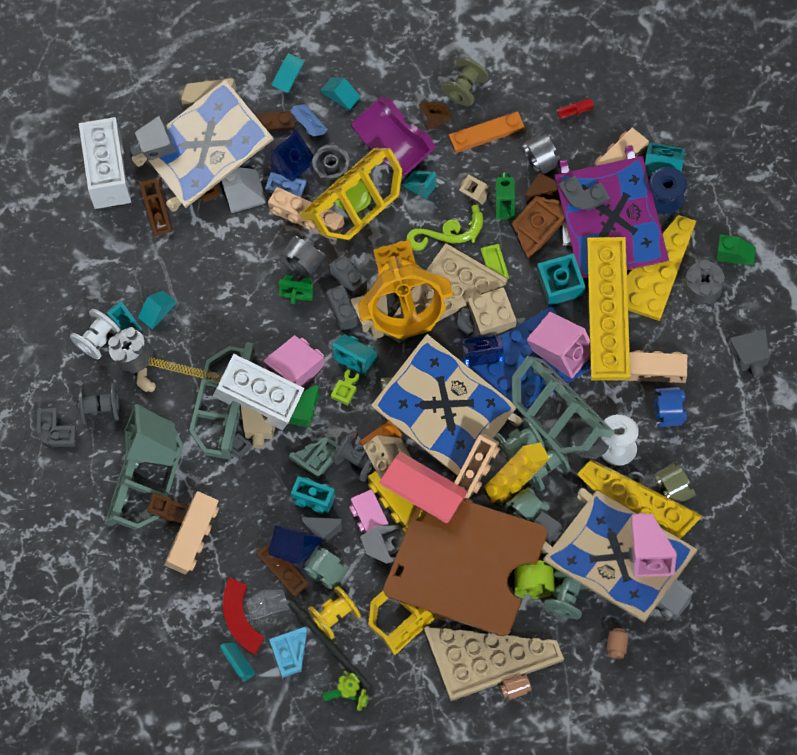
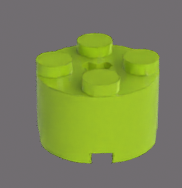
M538 561L536 565L524 564L514 569L515 595L520 598H525L524 595H531V599L551 596V592H555L554 569L552 566L545 565L544 561Z

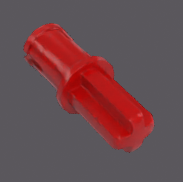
M591 98L580 102L574 101L571 105L557 109V115L561 119L572 115L578 116L579 113L594 109L593 101Z

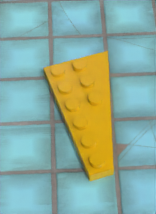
M678 215L664 231L663 238L669 258L668 262L632 269L627 275L628 311L660 321L696 220Z
M592 459L577 474L592 490L601 492L636 514H652L663 530L679 539L702 518V515Z

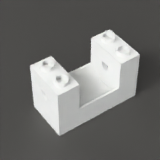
M116 117L79 123L88 191L94 208L98 209L131 203L122 155L124 154L122 138Z
M233 354L213 397L229 405L232 401H235L266 416V423L283 430L288 424L305 388Z

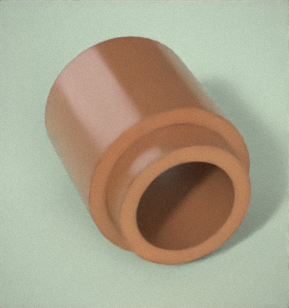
M614 628L613 631H609L606 650L608 657L624 658V654L627 652L629 634L625 633L624 629Z
M518 675L502 681L503 685L500 686L503 697H508L509 700L525 695L531 690L526 675Z

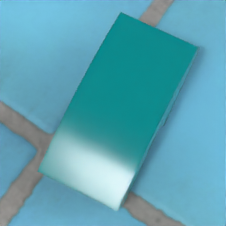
M288 53L272 86L289 94L305 61Z

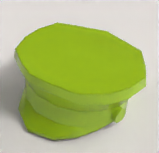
M359 180L356 186L346 191V196L356 213L365 209L370 204L371 195L361 180ZM337 199L335 201L336 207L346 211L341 201Z

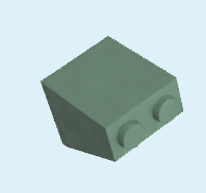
M135 404L124 430L126 459L172 466L174 459H177L179 455V447L176 445L178 433L175 432V424Z

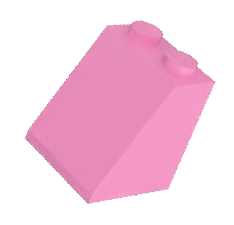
M549 312L527 338L532 351L571 379L590 358V339L585 329L552 312Z
M295 335L263 361L266 370L303 388L325 365L324 355L318 349L313 350L309 347V343L305 339H299Z
M645 513L632 515L630 536L634 577L674 575L676 552L654 516Z

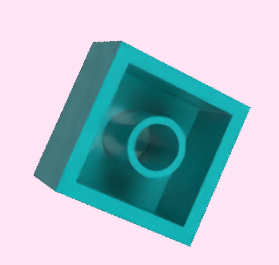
M574 254L537 264V275L548 306L585 296V284Z

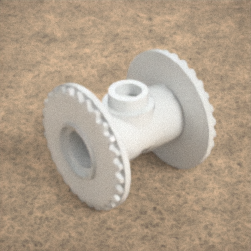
M92 309L89 311V314L95 321L90 326V330H87L83 336L71 333L70 338L84 353L98 360L102 355L96 347H102L107 343L106 334L108 332L116 335L121 330L105 314Z
M616 414L609 416L604 421L615 433L611 438L601 437L603 442L609 445V449L601 458L610 465L620 466L628 464L635 458L637 453V445L635 443L638 437L637 424L633 419L624 415Z

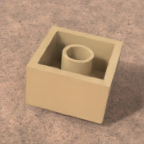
M504 287L468 299V309L471 312L480 341L506 333L516 327V318Z

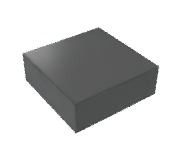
M237 433L234 438L231 454L241 460L252 448V444Z

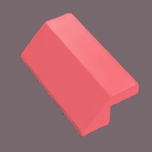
M402 452L394 458L379 482L382 486L447 524L468 493L467 490Z

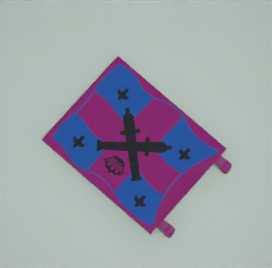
M632 145L625 147L626 160L569 172L567 160H560L561 174L555 175V180L573 253L583 280L588 279L587 238L625 237L627 270L669 261L653 195L649 187L643 156L635 157ZM573 176H576L584 191L601 182L610 200L589 211L578 209L574 206L571 207L558 185Z

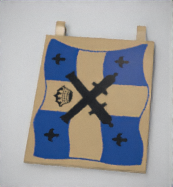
M225 79L166 125L177 152L149 160V162L177 196L166 202V205L174 212L181 204L185 208L274 140V138ZM143 153L132 157V161L138 167L142 166L147 160Z
M426 334L371 404L373 409L457 476L480 434L483 433L493 439L507 420L515 427L522 424V418L513 413L516 407L511 401L428 334Z
M581 488L577 493V499L587 504L553 547L545 541L541 551L542 554L546 555L544 562L645 622L696 554L697 549L662 529L676 552L674 575L634 577L630 532L632 515H636V513L599 491H596L592 496L587 490Z

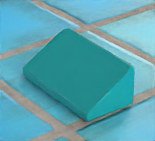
M223 643L220 645L222 653L242 682L255 675L254 670L235 643Z

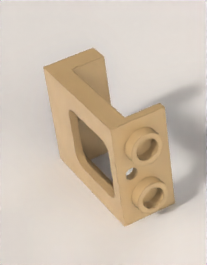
M377 435L363 446L380 479H382L394 458L400 452L411 457L402 439L397 437Z

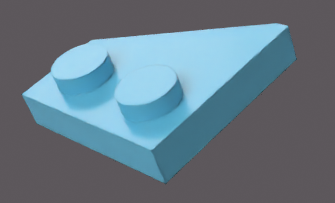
M306 627L269 639L282 678L302 670L307 635Z

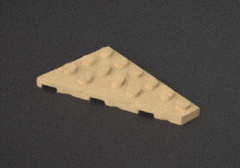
M446 243L427 268L429 272L448 278L454 294L452 297L444 299L446 310L438 321L468 306L469 298L497 290L507 283L505 277ZM426 283L415 286L411 291L417 314L429 306L434 296V290ZM401 306L393 318H404ZM384 333L385 335H387L388 337H390V338H392L393 340L397 341L398 343H400V342H402L403 340L407 339V338L399 339V338H396V337H394V336H391V335H389V334Z
M428 626L424 628L450 701L498 685L512 677L523 676L564 661L556 640L528 639L510 635L500 636L492 633L482 634L474 633V631L429 628Z

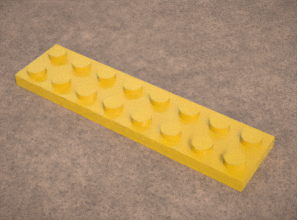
M587 238L591 381L630 380L626 238Z

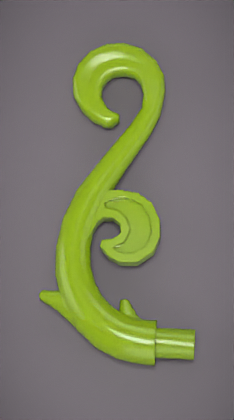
M473 205L471 207L473 212L472 221L469 223L472 226L462 234H451L453 230L458 234L461 227L458 221L449 220L443 225V234L428 229H413L408 233L406 240H410L414 251L423 250L428 244L427 237H424V240L420 243L416 242L414 237L418 234L428 235L447 243H463L469 240L474 243L483 226V214L480 212L478 205Z

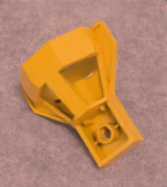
M410 240L374 249L379 273L375 283L357 304L361 321L372 319L376 330L399 339L431 331L446 310L444 299L454 295L450 280L419 267L415 261ZM426 283L434 290V296L429 306L417 314L411 288ZM395 292L399 296L404 318H393L383 314L377 308L380 297Z

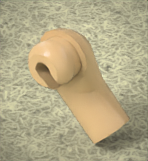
M144 368L137 372V385L145 392H153L156 385L146 378L147 368Z

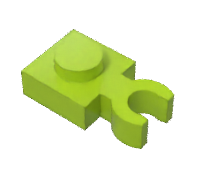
M347 370L344 374L345 381L338 380L331 394V399L347 406L357 390L353 385L359 381V374H356L353 379L349 378L350 370Z

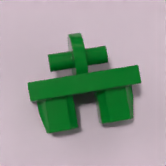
M286 275L283 280L280 279L279 296L290 298L293 305L296 304L297 300L312 301V279L304 278L302 282H295L293 276Z

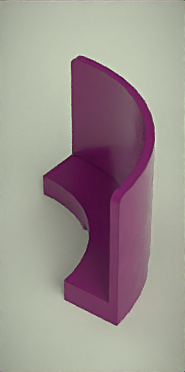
M381 96L352 121L351 126L370 150L374 148H391L402 168V175H406L428 156L436 146L428 133L423 132L413 124L409 126L404 121L405 116L390 98ZM385 157L383 159V162L390 168H392L388 159Z

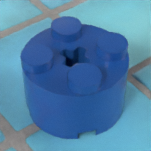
M679 387L654 390V394H658V399H654L656 421L660 420V423L657 424L658 428L682 426L683 422L687 421L686 409H683L682 402L685 401L684 390H680Z

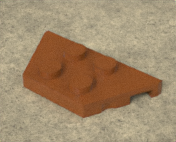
M536 196L513 221L512 226L528 260H531L565 221L562 204L558 200H547Z

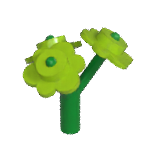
M344 671L348 677L341 676L339 678L340 684L337 686L338 689L323 693V698L325 701L341 696L358 701L357 710L361 711L362 707H366L367 703H369V696L366 695L367 691L363 689L360 697L355 696L356 691L360 689L358 676L353 673L349 675Z

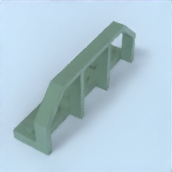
M246 342L245 349L231 346L225 348L206 360L205 372L208 371L209 373L210 367L229 354H237L241 358L253 362V358L256 356L254 343ZM206 372L207 377L201 380L189 432L204 455L231 460L237 425L240 424L241 404L232 401L230 405L228 404L227 412L229 415L201 411L200 408L206 385L217 387L219 382L209 380ZM198 417L224 421V437H220L218 446L221 448V451L206 449L195 433Z
M527 356L512 376V404L533 423L535 428L559 453L589 451L598 437L611 438L615 433L543 359ZM532 366L534 368L533 372L545 379L546 387L529 410H527L521 403V378L529 367ZM553 390L557 392L556 395L569 405L549 432L534 416ZM574 412L578 413L581 416L580 420L593 428L592 433L582 446L564 448L555 438Z
M179 435L176 443L177 447H179V455L177 459H174L172 466H169L170 470L163 493L133 482V472L138 467L140 461L129 460L125 456L104 524L112 527L118 523L136 530L159 519V517L153 516L137 524L123 519V512L121 510L123 504L125 505L128 500L129 494L127 491L129 487L151 496L155 493L168 497L184 446Z

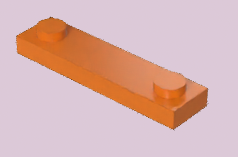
M517 111L449 134V139L455 153L523 131L524 124Z

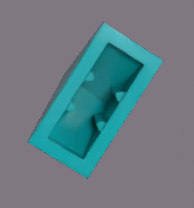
M331 77L320 90L322 94L349 111L360 99V95L345 78Z
M412 171L403 183V186L427 200L437 186L436 173L432 171Z
M164 291L147 297L138 319L152 330L177 304V301Z
M119 301L106 312L107 317L121 331L129 327H133L139 332L142 330L122 301Z

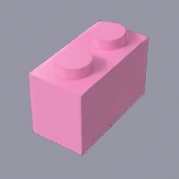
M372 489L351 498V506L349 508L353 517L357 516L359 520L357 525L361 534L368 532L375 526H388V521Z

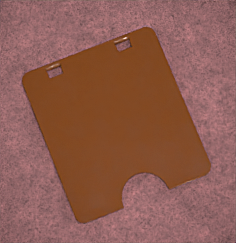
M465 500L460 503L448 524L426 512L422 522L417 519L421 510L423 512L426 511L417 506L384 585L383 592L385 596L500 636L508 635L522 603V600L516 598L509 591L507 585L508 577L512 570L520 565L537 564L548 536L547 529L543 525ZM399 565L404 567L401 577L395 576Z

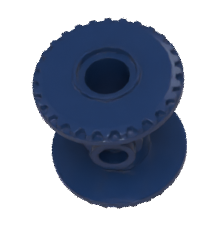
M659 168L651 175L649 187L653 195L656 211L660 214H672L678 211L684 203L687 181L683 173L676 168Z

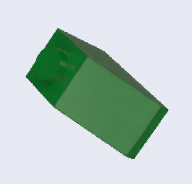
M720 234L716 261L754 266L756 247L740 237Z
M314 385L302 393L288 422L289 424L311 428L320 393L319 386Z

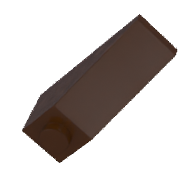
M161 177L140 182V189L154 237L173 232Z

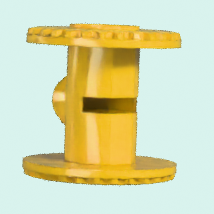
M338 586L334 590L339 598L334 602L330 599L322 605L324 609L320 613L312 606L308 608L316 624L330 639L335 638L330 627L338 621L337 615L342 618L350 612L356 619L361 617L355 604Z

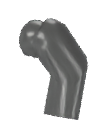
M463 308L458 313L456 324L467 337H470L474 333V330L468 324L471 312L469 309Z

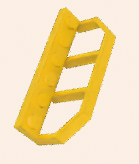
M374 148L299 213L302 220L314 221L322 236L350 240L399 196L402 168L391 148ZM386 157L394 172L391 193L383 200L368 174L371 173L373 167L381 164ZM360 179L364 182L377 205L361 220L346 196V191L356 186ZM337 199L341 201L355 225L344 235L329 232L320 217L321 213L331 208Z
M382 591L371 601L368 625L375 634L384 640L390 652L396 655L434 619L431 612L420 608L416 609L414 606L399 602L412 615L387 636L376 627L378 607L388 599Z

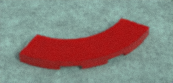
M229 577L223 595V613L226 624L236 641L245 650L256 656L264 636L260 635L250 626L244 615L243 600L247 585Z

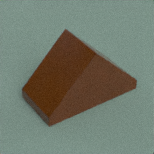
M421 102L419 104L420 118L427 130H431L453 119L445 103Z
M539 173L526 192V204H529L536 196L545 199L560 197L556 181Z

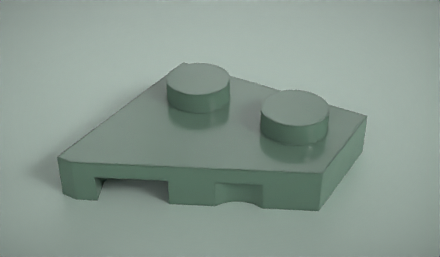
M325 437L318 440L315 444L305 446V449L292 452L289 458L319 479L332 464L339 445L330 438Z

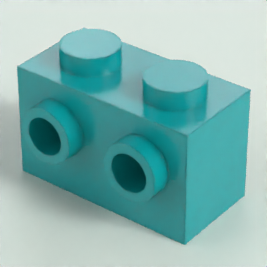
M299 476L291 492L294 504L300 507H311L313 511L323 514V512L329 514L336 497L335 489L331 486L319 484L310 478Z

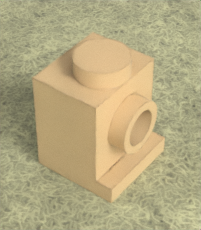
M468 174L467 178L461 182L459 191L483 205L492 188Z

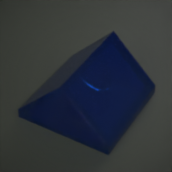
M297 130L293 131L271 151V169L291 182L312 165L314 156Z
M498 333L461 339L464 361L467 367L503 362L504 350Z
M275 525L268 553L270 556L300 565L323 539L320 536L292 527Z

